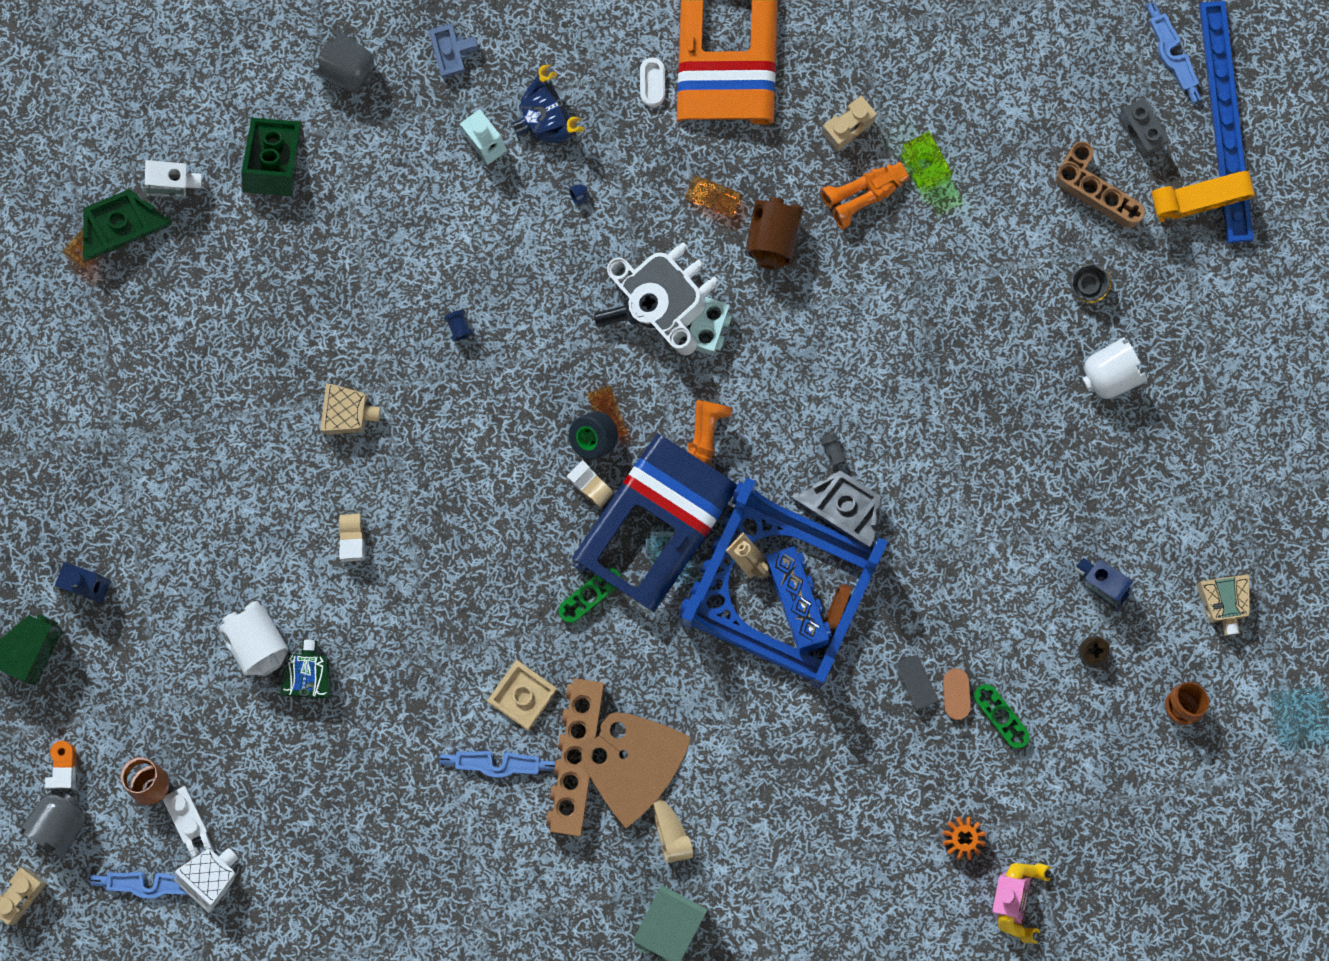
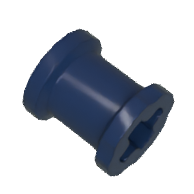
M457 310L444 317L445 322H448L452 331L451 339L453 342L473 335V331L468 328L464 317L466 315L465 310Z

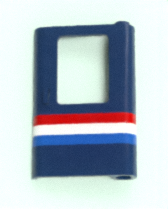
M656 433L571 559L575 561L573 566L584 574L587 570L593 572L654 613L732 499L737 484L664 436ZM635 506H641L675 529V533L641 584L634 587L600 565L598 560Z

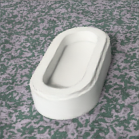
M648 58L640 66V96L642 102L649 107H657L665 99V68L663 63L657 58Z

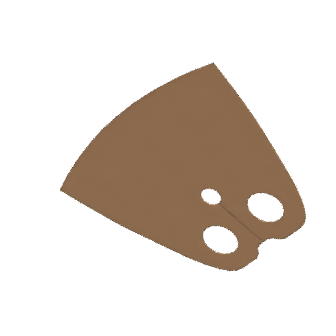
M616 712L606 717L601 724L599 736L589 740L583 748L581 756L586 771L602 798L622 825L627 828L642 816L666 789L677 772L690 741L688 735L666 725L635 715ZM620 722L625 726L626 733L622 738H614L611 735L610 727L613 723ZM595 748H603L606 751L607 759L604 763L596 764L592 760L591 753ZM625 750L628 754L627 758L621 759L619 751Z

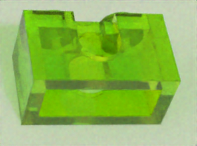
M930 131L903 144L900 157L905 167L911 166L914 172L912 179L918 189L922 188L924 193L951 180L953 173ZM926 159L930 162L931 166L925 169L921 168L918 161Z

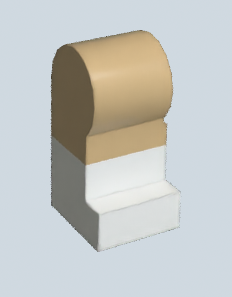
M583 460L567 475L568 481L600 509L615 495Z
M361 513L340 515V560L342 562L365 560Z

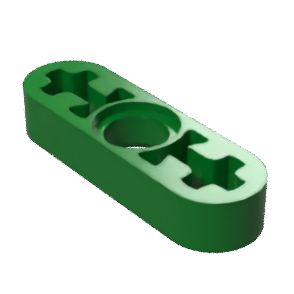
M606 568L621 578L620 573L616 569ZM595 575L559 606L560 618L566 623L577 622L617 588L608 583L603 587L606 592L601 594L599 587L593 583L598 580L600 585L605 580ZM589 588L597 592V599L591 603L586 602L582 597L583 592ZM578 596L580 602L587 608L582 610L579 606L575 610V617L572 618L570 615L565 617L563 615L566 612L565 606L573 607L576 605L577 602L573 599Z
M988 684L979 686L974 692V701L1005 742L1014 749H1020L1027 745L1029 741L1028 730L997 690ZM982 689L985 692L990 691L992 693L990 700L993 704L997 700L1001 704L994 707L990 713L986 708H989L991 705L986 700L981 702L979 699ZM999 709H1003L1008 713V721L1005 724H999L994 719V714ZM1013 720L1017 724L1012 727L1017 733L1021 731L1023 733L1021 737L1023 742L1021 744L1018 741L1014 743L1011 741L1013 734L1010 730H1007L1006 733L1002 730V728L1009 726Z

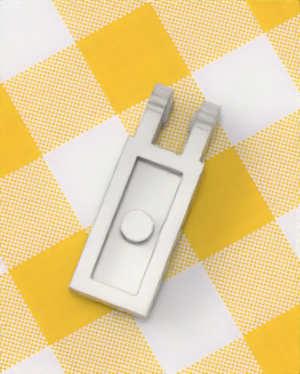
M183 786L166 795L163 802L183 843L187 845L192 858L194 859L200 855L193 842L194 839L200 836L205 849H210L214 852V846L207 834L208 830L187 787Z

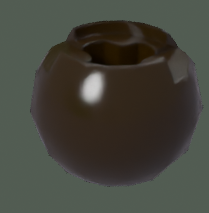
M1090 636L1081 642L1078 653L1085 665L1098 668L1108 662L1111 649L1107 641L1102 637ZM1093 645L1096 646L1097 650L1101 651V654L1097 655L1096 658H1094L1093 654H1089V650L1093 648Z

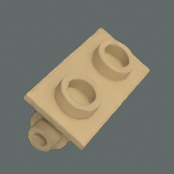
M742 533L727 548L726 552L750 579L753 575L758 578H767L769 576V567L765 564L766 558L745 533Z

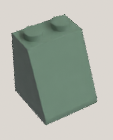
M661 885L633 939V942L637 943L635 948L649 955L650 951L660 956L658 961H681L708 909Z

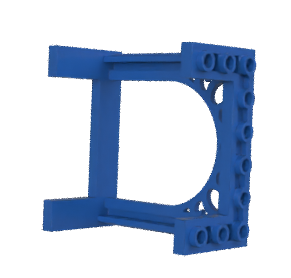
M746 477L744 483L739 482L734 491L732 502L735 504L732 514L727 512L722 526L725 527L722 536H716L711 549L715 550L711 560L706 558L700 572L704 573L701 582L695 581L690 595H692L690 600L685 598L679 610L681 625L688 629H691L693 626L812 681V686L821 689L888 541L878 538L873 549L870 551L846 535L775 504L755 489L756 481ZM750 518L756 523L757 533L754 536H750L744 531L743 522L745 519ZM761 519L766 521L765 525H772V528L764 531ZM737 529L740 535L745 533L752 543L769 536L793 537L863 569L822 660L807 653L799 655L798 649L747 625L735 611L728 587L730 571L735 561L726 553V550L738 538ZM724 559H730L731 563L729 565H725L723 562ZM719 567H721L724 571L718 572ZM716 580H721L723 582L721 589H713L709 591L710 588H713L717 585V582H715ZM713 595H721L725 599L724 604L715 609L708 607L706 602ZM725 610L730 611L731 614L730 619H727L724 615L722 618L717 615Z

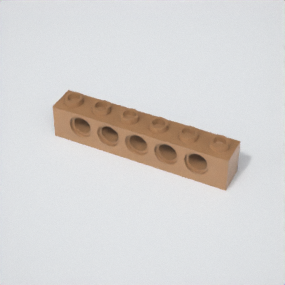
M573 678V684L567 685L566 699H570L569 709H564L562 724L566 725L565 735L560 734L558 750H562L561 760H556L554 775H558L557 786L552 785L550 801H554L553 811H548L546 826L550 827V832L579 837L582 835L590 776L586 771L583 761L581 760L578 764H571L568 761V754L573 750H578L582 753L589 740L597 737L604 691L603 682ZM579 700H587L590 703V708L586 713L576 711L575 706ZM582 725L586 728V734L583 738L576 739L572 736L571 732L574 726ZM594 750L591 753L592 760L594 757ZM570 775L578 779V785L573 790H568L564 787V780ZM565 801H570L574 804V811L568 816L562 815L560 812V805Z

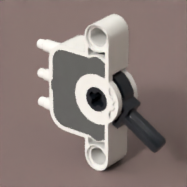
M684 242L676 246L668 255L665 253L651 255L635 270L623 258H614L608 264L607 272L629 299L624 300V306L596 312L594 320L597 327L628 320L631 325L639 323L647 329H657L678 353L690 355L697 347V340L686 327L704 311L706 306L705 296L715 288L719 280L713 277L700 288L692 282L690 278L699 271L703 263L697 260L682 271L675 261L688 249ZM626 268L623 275L617 276L619 270ZM688 337L685 344L678 345L681 338Z

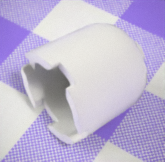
M1125 337L1087 358L1084 365L1086 376L1082 380L1087 390H1094L1103 399L1116 397L1147 382L1145 373L1141 374L1136 366L1140 364V361L1129 343L1126 344Z

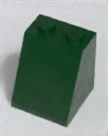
M38 614L37 618L28 615L0 639V671L36 686L63 630L56 628L58 622Z

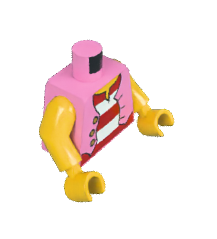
M1022 863L1011 864L1008 871L1001 874L998 880L993 905V914L998 921V928L1002 932L1020 938L1023 943H1038L1034 941L1033 933H1040V930L1038 928L1023 927L1022 924L1032 877L1044 881L1051 879L1045 877V872L1047 869H1052V867L1037 863L1035 866Z

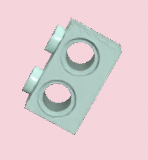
M705 297V309L692 322L689 331L697 340L695 350L714 356L715 351H720L725 336H722L721 333L724 326L729 327L733 313L729 312L730 304ZM711 310H717L721 316L717 320H711L707 317V313ZM703 333H708L713 337V340L705 344L699 340V336Z

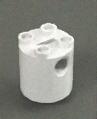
M255 601L245 607L246 611L238 615L236 612H233L223 618L224 624L219 627V633L244 675L266 676L281 666L289 648L264 606Z

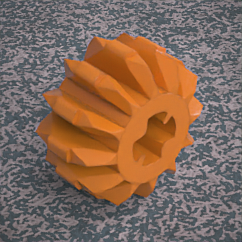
M957 817L956 823L958 827L954 823L948 822L947 825L952 832L945 830L942 832V835L950 837V840L943 841L942 845L947 846L951 844L953 847L947 853L951 855L957 850V860H961L963 852L966 859L971 860V851L975 855L981 854L976 845L985 846L986 844L984 841L978 840V837L986 835L985 831L977 833L976 830L981 824L977 822L971 827V817L966 818L965 825H963L962 818ZM968 833L970 835V838H967L970 840L969 844H960L958 842V839H960L958 834Z

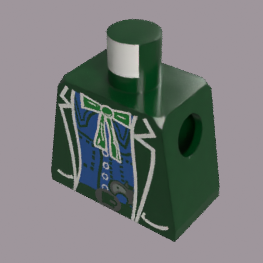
M303 640L302 654L289 655L280 695L332 699L329 659L326 656L317 655L318 641Z

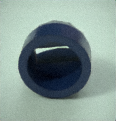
M583 184L574 185L569 188L570 196L576 206L585 203L590 196V193L586 192L588 188Z

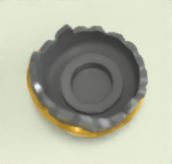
M1093 263L1083 264L1076 268L1070 277L1071 290L1083 302H1098L1107 295L1111 288L1110 274L1100 265Z

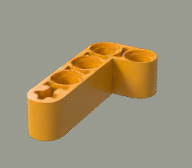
M1241 171L1175 190L1172 186L1158 188L1151 192L1158 220L1165 222L1164 219L1167 218L1179 219L1255 197V191L1250 172Z

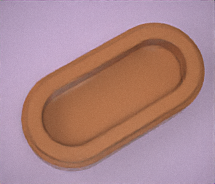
M957 668L949 670L943 677L944 710L947 716L953 720L965 718L971 708L968 675L963 670Z

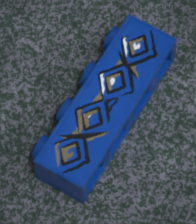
M795 546L766 555V564L769 567L772 581L799 655L829 646L828 637H831L832 633L828 622L823 623L820 616L823 613L822 605L819 598L814 599L812 590H815L811 576H806L803 567H806L802 552L797 553Z

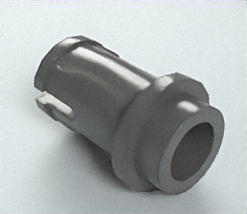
M836 433L822 437L823 442L821 445H824L830 466L846 461L838 441L840 437H837Z

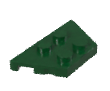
M130 189L83 208V261L85 263L172 225V220L170 217H165L157 212L153 205L141 200Z

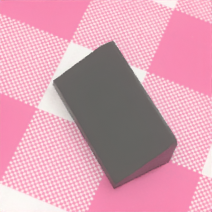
M918 654L894 664L915 711L939 701Z

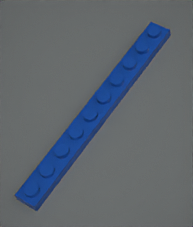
M1225 1L1201 2L1199 12L1219 177L1246 171L1226 4ZM1249 199L1223 206L1227 244L1252 242L1254 237Z

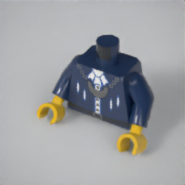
M551 65L540 67L539 75L528 86L521 98L519 110L522 118L511 123L517 137L530 130L535 141L561 143L571 137L574 132L582 133L585 129L584 126L576 127V123L582 118H570L552 83L547 82V80L554 79L557 76V72H551L548 76L547 69Z

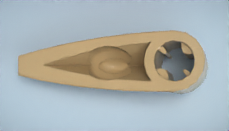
M659 797L653 803L652 808L666 863L693 858L690 838L686 835L679 818L667 802Z

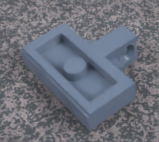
M453 24L429 30L442 79L466 72L462 59L468 58L467 53L479 50L476 38L471 37L463 40L462 36L456 37Z

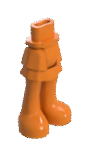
M901 162L893 166L888 164L886 168L871 169L870 173H863L862 177L840 187L826 186L820 189V194L829 209L833 208V218L839 228L844 230L850 226L853 214L870 204L880 202L883 198H888L896 188L902 186L901 183L909 179V175ZM863 189L866 190L867 193L835 207L845 198Z
M697 400L695 406L694 439L692 443H687V452L710 466L715 452L713 443L716 423L720 418L730 417L733 408Z

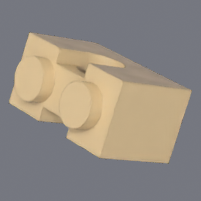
M861 95L848 105L847 111L842 116L838 117L835 115L825 123L821 134L838 152L871 126L876 120L877 113ZM859 124L853 132H850L853 127Z
M20 867L9 881L12 884L4 894H0V919L8 925H15L47 884V882L27 867ZM27 895V896H28L27 899H26L25 902L19 907L18 905L20 904V902L22 901V899Z

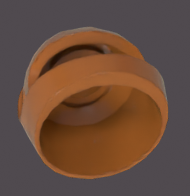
M1193 682L1182 683L1175 686L1166 697L1164 703L1165 711L1174 723L1190 725L1204 718L1209 707V697L1200 685Z
M144 757L133 758L124 765L121 771L120 779L124 789L138 804H157L165 798L169 791L170 781L167 772L150 759ZM139 764L152 765L139 770L133 777L130 788L128 787L127 778L132 768Z

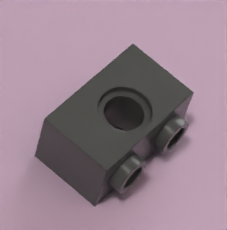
M1145 98L1123 108L1118 118L1142 158L1165 147L1169 138Z

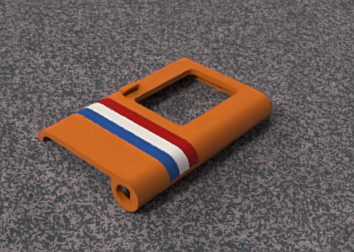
M681 0L676 122L683 120L749 119V122L752 124L769 125L774 123L778 0H752L750 49L748 51L705 52L702 50L704 0Z

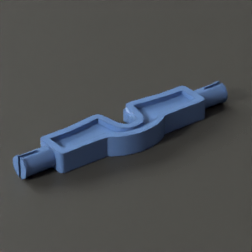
M1155 1L1146 5L1152 18L1149 24L1159 43L1158 54L1160 60L1166 68L1173 72L1181 91H1187L1192 104L1200 102L1202 98L1196 88L1199 81L1193 71L1189 56L1187 54L1173 56L1170 53L1171 49L1180 45V37L1171 25L1167 14L1161 15Z
M457 751L456 755L440 754V759H450L440 760V765H455L457 770L481 771L493 778H504L513 773L537 775L539 771L554 772L555 767L545 766H555V761H541L538 756L510 752L504 753L502 765L498 768L493 766V753L491 751Z
M109 872L107 876H91V880H101V882L91 881V886H106L108 891L132 892L134 895L146 899L158 898L165 894L189 895L174 881V875L156 873L153 887L150 889L145 886L144 872Z

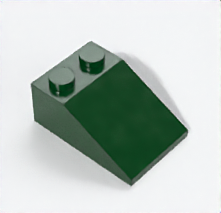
M251 117L241 171L242 190L244 193L293 196L301 122Z

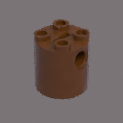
M770 197L769 202L755 200L745 254L755 259L758 263L757 265L764 269L775 270L793 263L804 208L799 205H786L783 199Z

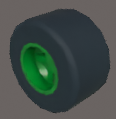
M594 411L574 420L569 428L568 437L575 453L582 458L592 460L598 459L614 450L618 442V430L611 417L603 412Z

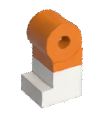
M57 741L50 750L51 757L54 760L53 777L45 778V788L76 789V748L69 742Z

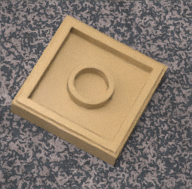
M516 660L487 702L529 731L558 689Z

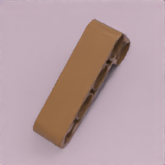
M1084 141L1076 143L1055 176L1057 185L1127 228L1136 227L1145 214L1143 205L1085 170L1093 157V148ZM1075 152H1083L1086 155V159H1078L1075 156ZM1062 172H1070L1073 175L1074 179H1064L1062 176ZM1083 185H1092L1095 192L1087 193ZM1104 198H1113L1116 206H1108ZM1121 205H1125L1122 211L1119 212L1118 210L1121 207ZM1131 210L1135 212L1133 218L1128 217Z

